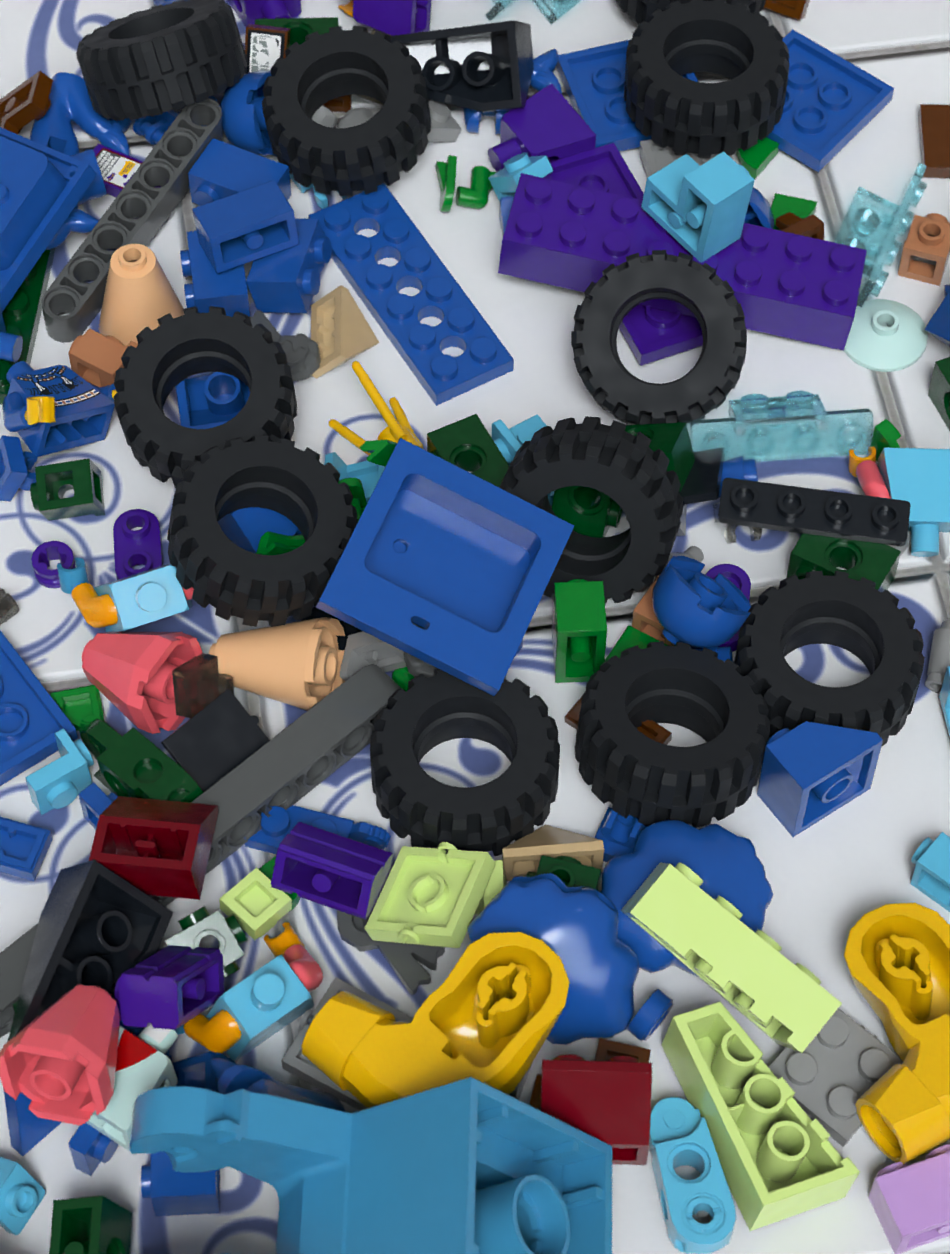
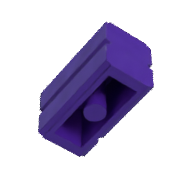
M298 822L290 834H287L279 844L271 887L292 894V892L297 893L298 897L366 920L373 911L389 876L393 853Z
M169 945L135 965L134 968H130L122 973L116 982L115 1001L117 1006L120 1007V1020H122L124 1026L146 1028L152 1024L153 1028L176 1030L215 1004L218 998L224 994L223 954L217 948L197 947L192 950L191 947Z

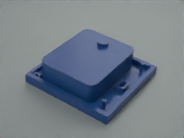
M0 127V308L3 312L97 173L89 164Z
M400 438L316 608L495 696L503 683L574 525Z

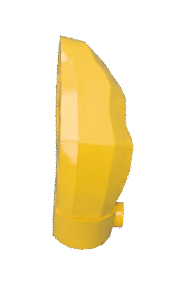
M917 903L886 904L864 914L850 929L844 952L855 987L882 1021L889 1042L903 1061V1064H895L858 1098L856 1102L857 1114L861 1124L875 1145L894 1162L901 1161L903 1164L950 1139V925L937 911Z
M521 932L488 933L468 945L445 982L427 997L411 1022L395 1021L392 1013L348 991H341L330 998L313 1018L302 1043V1054L343 1091L348 1090L368 1109L469 1077L509 1095L528 1071L560 1017L566 1004L570 981L561 958L542 940Z

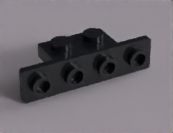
M725 478L722 483L718 521L726 524L904 546L908 536L911 505L908 501Z

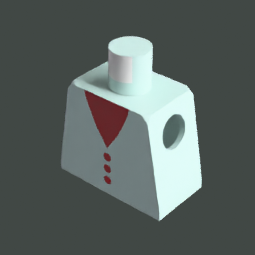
M151 1024L144 1028L136 1037L119 1026L114 1094L106 1109L98 1115L94 1111L90 1120L86 1123L128 1151L130 1147L133 1107L137 1096L148 1090L176 1087L178 1080L172 1061L164 1055L178 1039L175 1030L153 1028Z

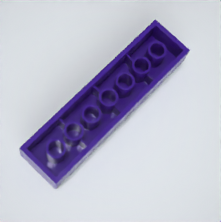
M521 173L502 239L498 273L585 292L592 281L596 283L603 276V270L611 264H614L616 267L626 262L627 256L639 253V257L652 255V250H666V254L678 256L679 252L690 256L693 255L641 207L643 200ZM744 223L740 239L702 263L693 256V261L701 265L707 263L716 270V274L723 281L726 280L734 290L736 300L741 304L745 316L746 329L844 351L855 316L867 250ZM652 299L639 304L674 313L681 311L682 315L695 317L688 308L668 299Z

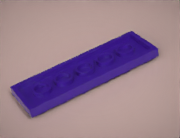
M615 143L549 162L553 172L543 177L643 200L644 196L643 191ZM637 305L628 312L619 326L640 366L703 346L702 329L697 318L682 315L681 311L674 313L651 308L648 305Z

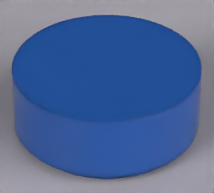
M657 989L630 1022L627 1031L640 1041H646L674 1005L673 1000Z

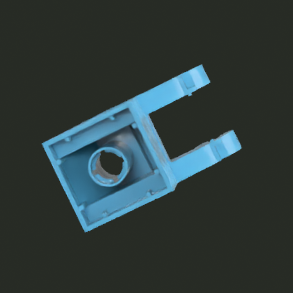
M472 1077L356 1113L343 1112L267 1094L253 1093L244 1089L224 1095L212 1090L188 1086L162 1087L148 1090L137 1096L134 1102L129 1147L131 1154H154L163 1151L170 1158L173 1170L176 1172H206L231 1167L274 1187L279 1197L276 1254H612V1146Z

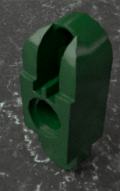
M95 719L80 732L82 741L98 762L100 770L94 774V777L117 796L191 803L203 794L199 785L181 766L134 727L121 736L103 720Z

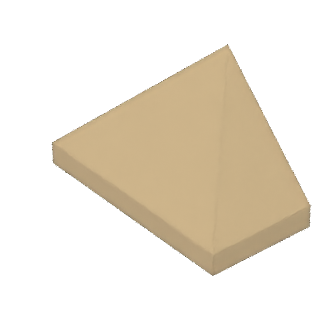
M340 285L311 305V340L317 342L321 356L320 367L311 375L314 378L321 377L380 343L349 290L344 286Z
M545 824L533 831V833L502 849L506 881H511L515 876L526 877L528 872L537 873L542 855L552 858L568 856L580 861L585 866L601 869L602 873L604 857L603 840Z

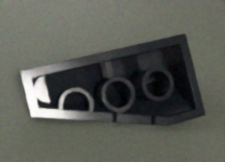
M513 20L390 36L391 43L395 40L400 41L409 49V54L419 62L422 75L425 77L428 99L481 112L525 107L534 69L530 24Z
M95 860L61 869L39 919L8 1041L78 984L103 988L115 1000V986L118 978L125 971L134 968L135 965L157 953L174 912Z

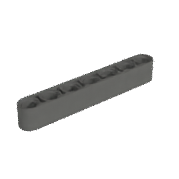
M207 98V100L187 105L182 109L45 292L42 298V310L46 331L53 340L61 343L72 342L85 332L102 308L110 260L116 251L106 250L111 248L118 249L128 244H141L147 247L190 189L188 172L212 138L223 142L222 111L216 101ZM86 280H93L91 283H81ZM62 312H68V313H70V314H68V315H66V316H58V315H57V314H60V313H62Z

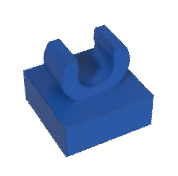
M2 435L0 438V501L10 502L19 488L30 491L31 483L36 482V473L27 470L32 469L37 461V457L31 452L22 451L19 437Z
M608 807L595 835L596 839L603 840V861L608 862L619 855L633 853L640 832L648 826L638 823L639 818L631 815L624 818Z

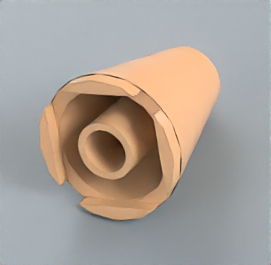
M128 244L118 248L113 253L110 260L99 320L100 334L113 336L124 346H127L131 341L138 344L136 336L145 327H149L152 331L159 327L157 319L169 313L173 319L185 315L183 306L150 248L141 244Z
M322 617L280 626H269L223 634L219 637L217 643L212 644L208 654L209 669L211 672H214L216 679L221 683L308 711L345 682L340 677L345 650L338 649L337 636H345L344 628L338 619Z

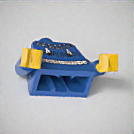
M19 361L11 366L6 374L10 387L2 403L4 426L9 432H18L36 457L105 440L115 407L114 395L117 391L114 384L98 387L87 382L64 365L34 370L27 362Z

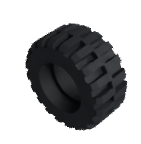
M179 0L129 14L127 17L109 22L106 26H100L93 30L92 34L84 36L82 41L79 42L76 52L94 110L105 119L112 118L113 120H123L125 118L133 120L144 116L152 117L161 115L163 112L176 111L185 108L187 105L202 102L212 95H218L226 91L227 87L237 84L239 79L245 75L248 66V60L233 10L224 0Z
M689 0V3L681 4L680 1L670 3L666 6L665 11L662 12L658 9L646 18V22L643 21L633 32V38L628 42L624 100L626 101L628 115L635 122V126L646 137L651 135L652 141L656 145L664 149L666 146L672 147L676 154L685 155L688 152L698 154V158H710L711 154H719L723 151L728 156L735 154L736 149L739 148L745 151L756 145L758 139L763 140L774 130V125L781 119L790 65L788 47L774 25L769 26V21L758 11L755 14L751 13L749 7L737 2L736 5L727 4L726 0ZM693 72H710L723 75L731 80L720 83H701L684 78L682 75Z
M342 26L330 27V32L321 35L316 31L305 36L306 41L299 45L295 42L285 50L286 58L279 57L270 69L271 76L265 80L262 108L273 153L277 156L279 163L289 166V173H293L296 182L305 187H309L312 183L316 192L330 195L331 190L339 191L340 196H353V191L364 190L365 194L378 191V185L386 183L389 186L399 180V172L402 170L406 173L409 172L417 163L416 154L421 155L424 153L428 144L427 134L431 131V116L425 77L422 75L421 66L417 59L409 54V49L397 40L391 43L390 35L378 30L371 34L368 33L366 27L353 26L352 30H342ZM344 95H365L384 104L374 117L354 127L331 128L318 124L311 119L313 114L323 104Z
M652 250V255L639 257V253L627 256L626 262L616 267L614 264H611L603 270V276L596 283L592 281L585 290V298L582 304L577 306L574 315V331H571L573 359L586 389L604 410L606 409L616 419L626 424L628 422L635 425L693 422L694 424L704 419L705 415L714 408L717 409L726 400V396L731 389L735 388L745 363L747 351L745 316L741 304L738 303L734 296V290L726 280L723 281L716 274L714 268L707 263L701 265L693 261V256L679 252L678 256L666 254V250ZM652 299H668L688 308L697 318L703 334L702 351L695 366L682 378L663 384L645 382L632 375L622 364L616 344L619 326L624 317L635 306Z
M210 306L209 313H198L197 307L183 309L185 315L174 319L169 313L157 319L159 327L153 331L149 327H145L136 336L138 341L137 348L128 346L121 357L124 368L116 370L114 380L117 391L114 395L115 409L127 444L131 446L134 457L142 467L149 466L151 475L162 483L167 482L169 477H171L176 488L177 484L183 480L184 471L192 462H200L201 454L213 446H218L220 450H223L227 440L242 437L243 442H250L253 436H268V441L280 443L281 438L288 440L292 438L295 430L293 418L297 416V401L291 368L287 363L286 353L279 342H273L272 334L262 324H256L252 328L250 316L241 312H234L233 317L226 316L225 308ZM223 372L240 379L249 387L250 395L242 410L234 418L217 427L209 429L183 427L167 418L163 411L165 401L171 391L181 381L198 373Z
M585 416L582 424H576L574 418L559 420L554 430L551 426H545L534 433L531 441H525L518 449L499 487L554 516L556 515L550 506L547 494L568 486L589 487L611 497L621 507L628 519L630 528L621 534L611 537H590L572 530L543 595L549 598L554 594V583L584 579L587 581H603L605 605L610 598L613 599L614 603H620L631 599L634 590L636 592H643L653 583L654 577L660 575L667 564L681 524L683 497L678 493L681 484L675 471H666L670 460L661 449H657L654 452L649 448L651 439L641 432H638L636 436L626 432V424L613 420L612 425L608 426L600 424V417Z
M253 436L250 442H243L242 437L227 440L223 450H220L218 446H213L203 452L200 462H192L184 471L182 482L177 484L167 536L170 564L177 568L176 578L184 589L193 587L192 599L204 608L209 604L216 608L215 615L229 621L232 615L242 618V625L257 627L258 621H269V626L273 627L285 625L288 616H293L294 620L297 621L310 616L313 606L316 607L358 523L357 509L351 505L353 495L345 482L338 484L340 473L329 462L325 465L320 463V454L307 447L305 451L295 448V441L281 438L280 443L268 441V436ZM260 507L270 509L289 518L301 531L305 543L293 551L279 555L252 553L234 544L224 534L218 521L225 515L242 508Z
M822 571L806 572V577L800 580L794 575L781 580L779 590L773 586L759 595L758 603L751 605L748 611L750 615L740 628L735 664L741 668L740 675H749L759 688L758 694H761L766 701L769 710L767 717L770 720L768 740L778 731L784 728L792 730L805 721L876 732L883 739L882 746L887 744L889 735L893 736L899 733L905 725L907 715L911 714L923 672L925 657L922 655L924 644L921 632L916 628L913 629L915 619L907 608L899 609L897 607L899 601L897 597L886 589L882 593L876 590V583L864 577L860 581L848 578L849 573L835 571L834 576H823ZM830 644L841 647L857 656L867 667L870 676L857 684L847 687H825L814 684L799 676L789 666L785 656L805 645Z
M663 641L650 642L645 649H640L637 645L622 651L620 658L616 655L609 658L600 665V670L592 674L582 696L575 741V759L579 762L578 770L587 785L592 784L591 791L604 804L609 801L613 804V811L624 818H627L628 815L639 818L638 823H642L645 826H650L660 821L678 820L692 824L695 828L711 824L712 817H715L718 821L734 813L735 807L744 805L751 796L753 787L758 782L765 747L770 733V720L767 717L769 710L766 701L761 694H758L759 688L749 675H740L741 668L730 659L724 662L717 658V652L705 647L702 651L691 649L690 644L677 642L675 646H664ZM646 720H653L656 723L675 724L697 733L707 743L691 747L669 746L648 738L637 727L642 726L641 723Z
M434 669L435 676L427 679L424 674H421L408 681V691L405 692L401 688L389 697L388 709L380 710L374 722L375 732L371 735L370 760L373 793L376 794V805L382 817L390 820V828L399 838H405L408 834L411 836L412 847L438 848L441 842H448L458 850L493 851L494 856L501 855L502 849L510 845L511 841H517L533 833L534 825H543L550 814V804L555 802L558 790L560 744L558 743V729L555 720L548 716V706L541 697L534 695L530 698V687L519 679L515 678L511 683L506 680L505 676L499 691L495 696H492L440 669ZM458 738H472L485 741L497 747L510 760L511 765L502 775L489 783L475 787H455L432 778L422 769L419 762L428 751L445 741Z

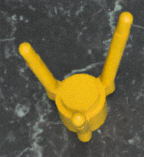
M354 361L352 363L354 372L388 425L379 434L378 440H389L397 443L402 438L424 449L397 398L392 397L389 400L393 415L358 361ZM329 420L328 424L332 429L361 450L360 446L366 442L363 438L337 420Z

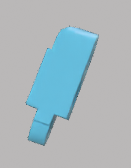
M667 1097L660 1100L653 1107L650 1115L649 1144L652 1153V1168L668 1237L674 1248L684 1252V1254H711L728 1245L731 1240L736 1221L735 1205L705 1117L701 1118L699 1109H694L687 1100L679 1097ZM688 1165L694 1167L700 1173V1177L694 1180H685L680 1178L674 1170L677 1167ZM698 1211H705L709 1213L711 1222L707 1224L698 1223L693 1218V1215H696Z

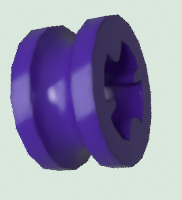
M45 542L39 545L33 552L31 560L35 578L46 588H61L58 570H49V561L60 560L59 563L64 569L76 568L73 551L63 542Z

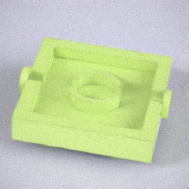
M441 842L438 848L402 846L364 929L374 941L460 948L496 863L488 852L458 850L448 842Z

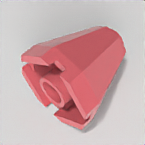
M183 632L97 633L86 644L82 653V668L87 679L137 728L151 734L161 733L159 728L167 731L176 730L199 700L201 687L195 685L194 681L196 672L202 675L205 674L207 661L196 637Z
M78 984L4 1044L0 1052V1078L4 1091L15 1100H17L20 1092L32 1100L27 1109L42 1119L81 1126L90 1120L94 1111H96V1115L103 1112L114 1094L120 1024L117 1002L106 990L98 986Z

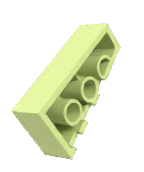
M660 862L621 911L773 1041L803 1053L842 1003L820 986L822 982L807 968L799 963L794 965L780 953L782 950L781 946L759 929L754 932L741 922L740 918L743 914L721 896L714 900L699 888L703 880L689 867L681 862L675 867L671 864Z
M717 1002L674 1016L661 1045L688 1102L694 1109H699L701 1118L705 1117L727 1184L749 1230L752 1231L845 1198L860 1171L848 1157L843 1159L828 1141L830 1135L817 1119L812 1121L793 1098L795 1092L783 1077L777 1079L761 1059L763 1053L721 1002Z

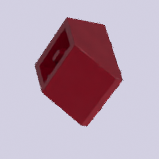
M118 796L99 815L89 861H97L147 895L200 900L219 812L218 805Z
M570 1054L557 1056L553 1060H542L540 1111L611 1145L612 1164L646 1165L650 1140L652 1063L639 1062L638 1059L629 1056H617L610 1058L608 1061H585L580 1056Z

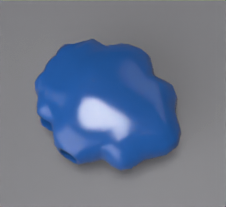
M678 820L654 823L640 832L633 853L622 854L612 858L602 870L600 892L618 910L617 937L620 941L627 944L638 956L639 968L649 973L659 972L670 966H676L685 972L697 976L621 911L660 862L671 864L673 867L681 862L689 867L703 880L699 888L714 900L721 896L743 914L740 921L754 932L757 929L762 930L765 921V911L773 897L771 885L766 879L764 865L756 856L751 840L739 837L718 824H711L697 829Z
M552 873L540 874L534 877L515 876L469 924L470 944L488 933L521 932L542 940L561 958L570 983L565 1007L547 1037V1040L552 1044L568 1045L583 1038H612L627 1029L634 1015L633 986L639 972L638 956L627 944L620 941L617 937L618 910L598 890L585 886L567 887L559 877Z

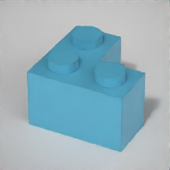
M724 151L701 166L686 153L647 178L641 207L702 263L740 239L755 179L750 176L745 167L737 164Z

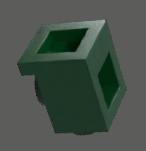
M89 458L35 467L36 482L31 483L30 486L31 500L34 509L39 510L46 519L52 521L91 514L95 516L105 515L101 471ZM74 489V497L63 498L66 491Z

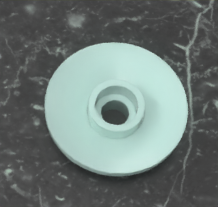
M873 299L861 302L856 306L854 320L844 352L856 364L869 370L894 372L905 369L916 363L926 349L928 334L924 330L926 327L925 323L913 309L900 302L887 299Z

